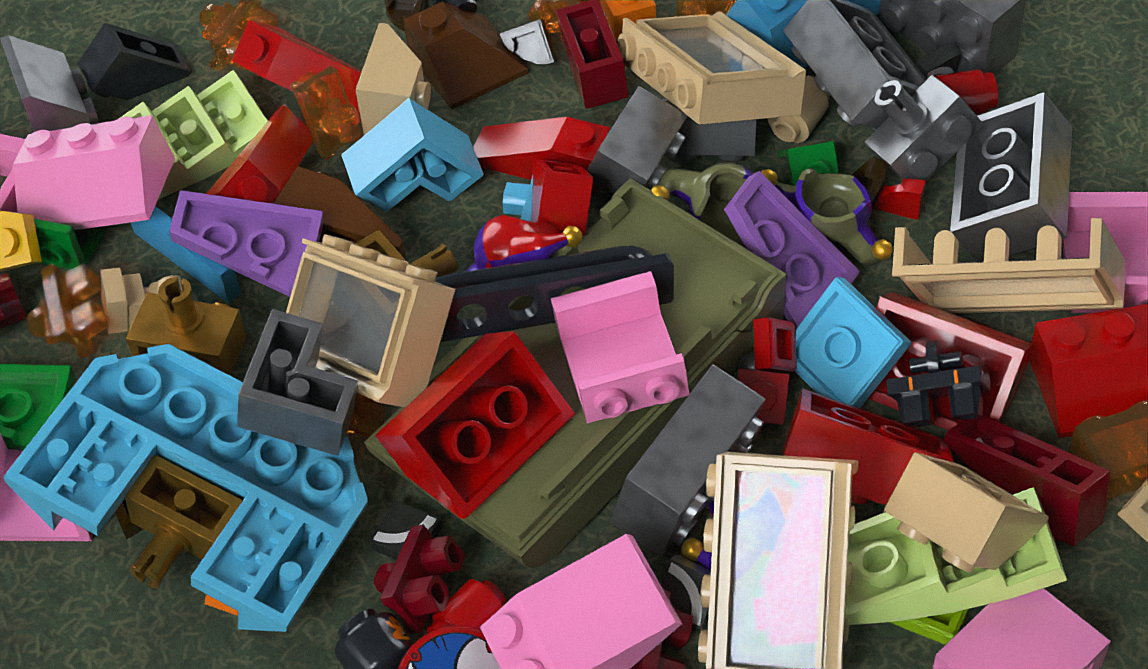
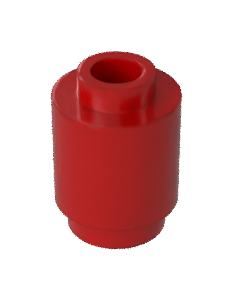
M980 69L935 76V78L959 95L977 116L987 113L988 109L997 107L998 88L992 72L982 73Z
M469 579L448 600L444 610L433 615L434 623L427 629V632L430 633L440 628L452 626L468 627L482 632L480 627L507 603V600L501 590L492 582L483 580L480 583L477 580Z

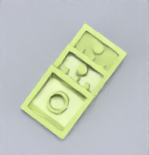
M234 70L198 95L187 86L153 111L142 102L122 116L137 118L153 115L175 157L158 199L204 180L229 167L268 121Z
M1034 487L1013 495L1045 514L1041 500ZM885 512L854 524V528L849 531L848 562H852L851 584L846 590L845 618H849V625L895 622L953 613L1015 598L1067 581L1048 521L1041 530L997 570L974 567L971 573L954 566L942 558L945 548L932 540H929L928 544L925 545L901 533L897 529L901 521Z

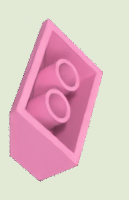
M153 115L137 118L122 117L115 121L92 125L83 123L73 128L53 131H36L27 135L13 163L17 213L33 214L35 219L69 225L73 227V230L150 220L175 157Z

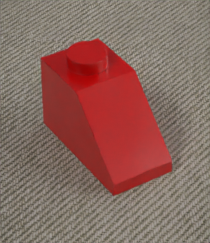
M534 159L531 222H548L556 227L559 233H563L568 226H575L580 229L582 235H585L593 176L581 165Z

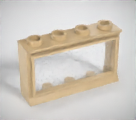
M721 11L712 16L707 14L637 19L636 24L628 18H623L622 34L618 37L617 45L624 65L699 125L801 115L806 70Z
M1091 218L1090 255L1083 258H1061V235L1054 226L1047 225L1038 231L1036 259L1009 260V238L1002 229L993 228L985 236L984 261L958 262V240L951 231L943 230L935 236L933 263H931L909 236V231L906 227L895 228L892 276L900 277L922 303L949 313L1124 308L1125 259L1102 218Z
M324 234L322 243L303 238L301 243L306 244L307 248L301 257L286 313L323 323L319 359L315 368L358 380L357 393L376 402L400 407L408 406L428 386L455 289L435 282L438 272L408 264L409 262L380 254L379 251L355 245L351 241Z
M725 452L717 455L716 464L709 465L706 489L708 497H715L714 519H707L705 524L704 550L705 552L712 553L711 574H704L701 586L702 607L709 608L708 630H701L698 643V660L700 663H706V669L843 668L844 643L848 640L849 618H845L846 590L851 584L852 562H848L849 531L854 528L855 506H851L852 474L858 472V460Z

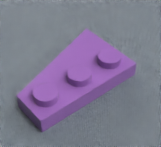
M760 171L747 178L724 209L746 249L786 273L784 315L787 321L794 322L795 330L836 277L845 278L852 284L860 272Z
M180 190L169 233L172 242L290 297L302 254L307 248L306 244L301 243L302 239L320 241L324 215L323 211Z

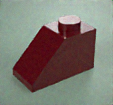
M589 0L555 10L572 75L585 109L627 98L628 89L624 61L600 1Z

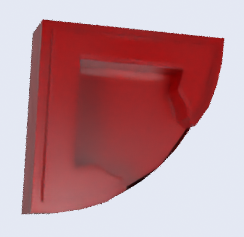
M907 178L903 179L899 185L890 187L888 184L884 185L877 194L873 209L919 220L923 209L926 181Z

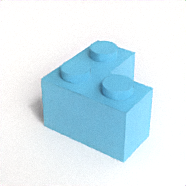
M410 98L342 154L355 195L385 212H388L419 185L445 200L451 201L484 175L469 136Z

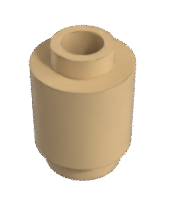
M805 76L801 115L768 118L773 133L779 139L786 142H804L827 111L830 95L818 87L813 76Z

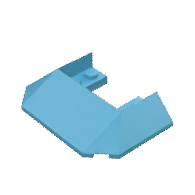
M170 344L149 347L146 354L121 359L117 358V354L95 358L4 475V482L53 530L65 518L97 536L123 502L126 494L154 454L243 501L192 574L191 586L237 610L238 629L286 632L368 505L363 483L359 480L353 461L354 454L349 438L345 436L339 456L237 427L238 394L243 382Z

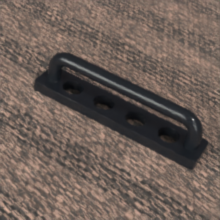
M618 246L438 277L435 282L455 289L440 342L556 323L551 298L560 296L566 289L571 287L587 289L650 271L656 283L659 305L671 303L674 300L673 262L667 253L652 255L642 247ZM529 295L535 298L532 305L527 309L514 311L508 308L510 302L516 297ZM479 304L484 307L481 314L475 318L462 319L457 316L460 309L466 305Z

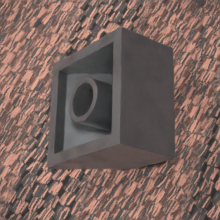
M9 35L0 38L34 132L73 128L83 123L90 125L99 123L91 98L81 100L80 96L88 92L80 69L70 70L64 53Z

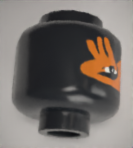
M367 609L356 614L338 630L340 639L336 643L334 652L344 669H398L403 657L413 643L393 614L389 612L376 613L374 609Z

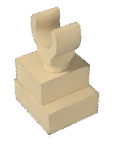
M120 268L101 270V300L108 334L130 330L147 292L159 294V287L165 280L178 277L181 290L183 291L181 277L178 275L166 276L158 280V282L151 283L148 287H143L140 273L122 275Z

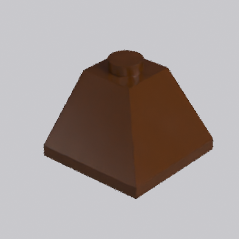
M440 2L403 19L407 46L421 61L423 74L451 110L529 73L527 66L515 52H511L506 47L500 34L484 15Z

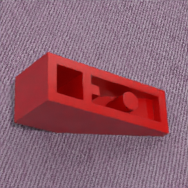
M253 20L248 21L233 56V62L273 83L357 121H361L355 90L362 72L361 70L280 27Z
M285 105L280 106L206 194L272 204L317 136Z
M570 117L484 126L473 149L481 168L531 180L534 159L577 164L587 170L611 127ZM594 181L591 195L597 197L601 186Z

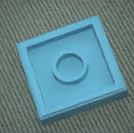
M836 277L795 330V372L817 394L861 408L912 342L845 278Z

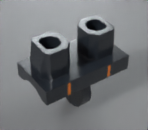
M939 340L926 342V356L909 359L912 374L927 371L929 373L886 379L888 395L898 402L903 424L908 428L934 424L932 399L949 397L951 418L954 420L964 421L982 418L983 392L991 391L989 375L983 374L980 366L946 371L947 368L963 366V356L961 351L944 353Z

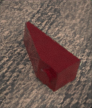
M984 415L982 418L961 421L945 433L944 442L977 475L1011 495L1034 487L1041 500L1045 514L1049 516L1047 521L1053 539L1075 547L1103 524L1110 470Z

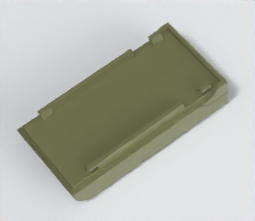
M631 178L615 192L611 200L600 210V217L602 218L587 231L588 234L582 236V241L577 247L565 246L552 256L558 257L618 246L642 247L652 255L669 254L674 265V300L671 303L660 305V312L676 355L682 353L689 394L712 364L731 375L738 368L742 356L754 351L753 319L769 317L783 320L786 273L661 196L654 195L651 190ZM571 287L563 291L560 296L584 290V288ZM529 295L516 297L510 302L508 308L514 311L527 309L532 305L535 298ZM556 323L504 332L515 331L575 414L466 519H461L522 565L529 568H537L544 565L556 556L623 487L627 475L688 397L685 396L665 404H656L623 413L615 418H605L587 423ZM484 335L463 338L433 367L428 386ZM401 407L364 444L371 454L445 507L405 475L375 436L405 408Z

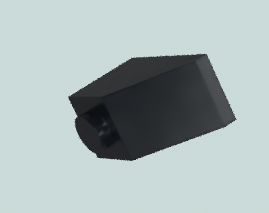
M108 23L103 24L78 62L87 80V85L94 93L105 98L112 96L127 101L189 77L192 72L176 44Z

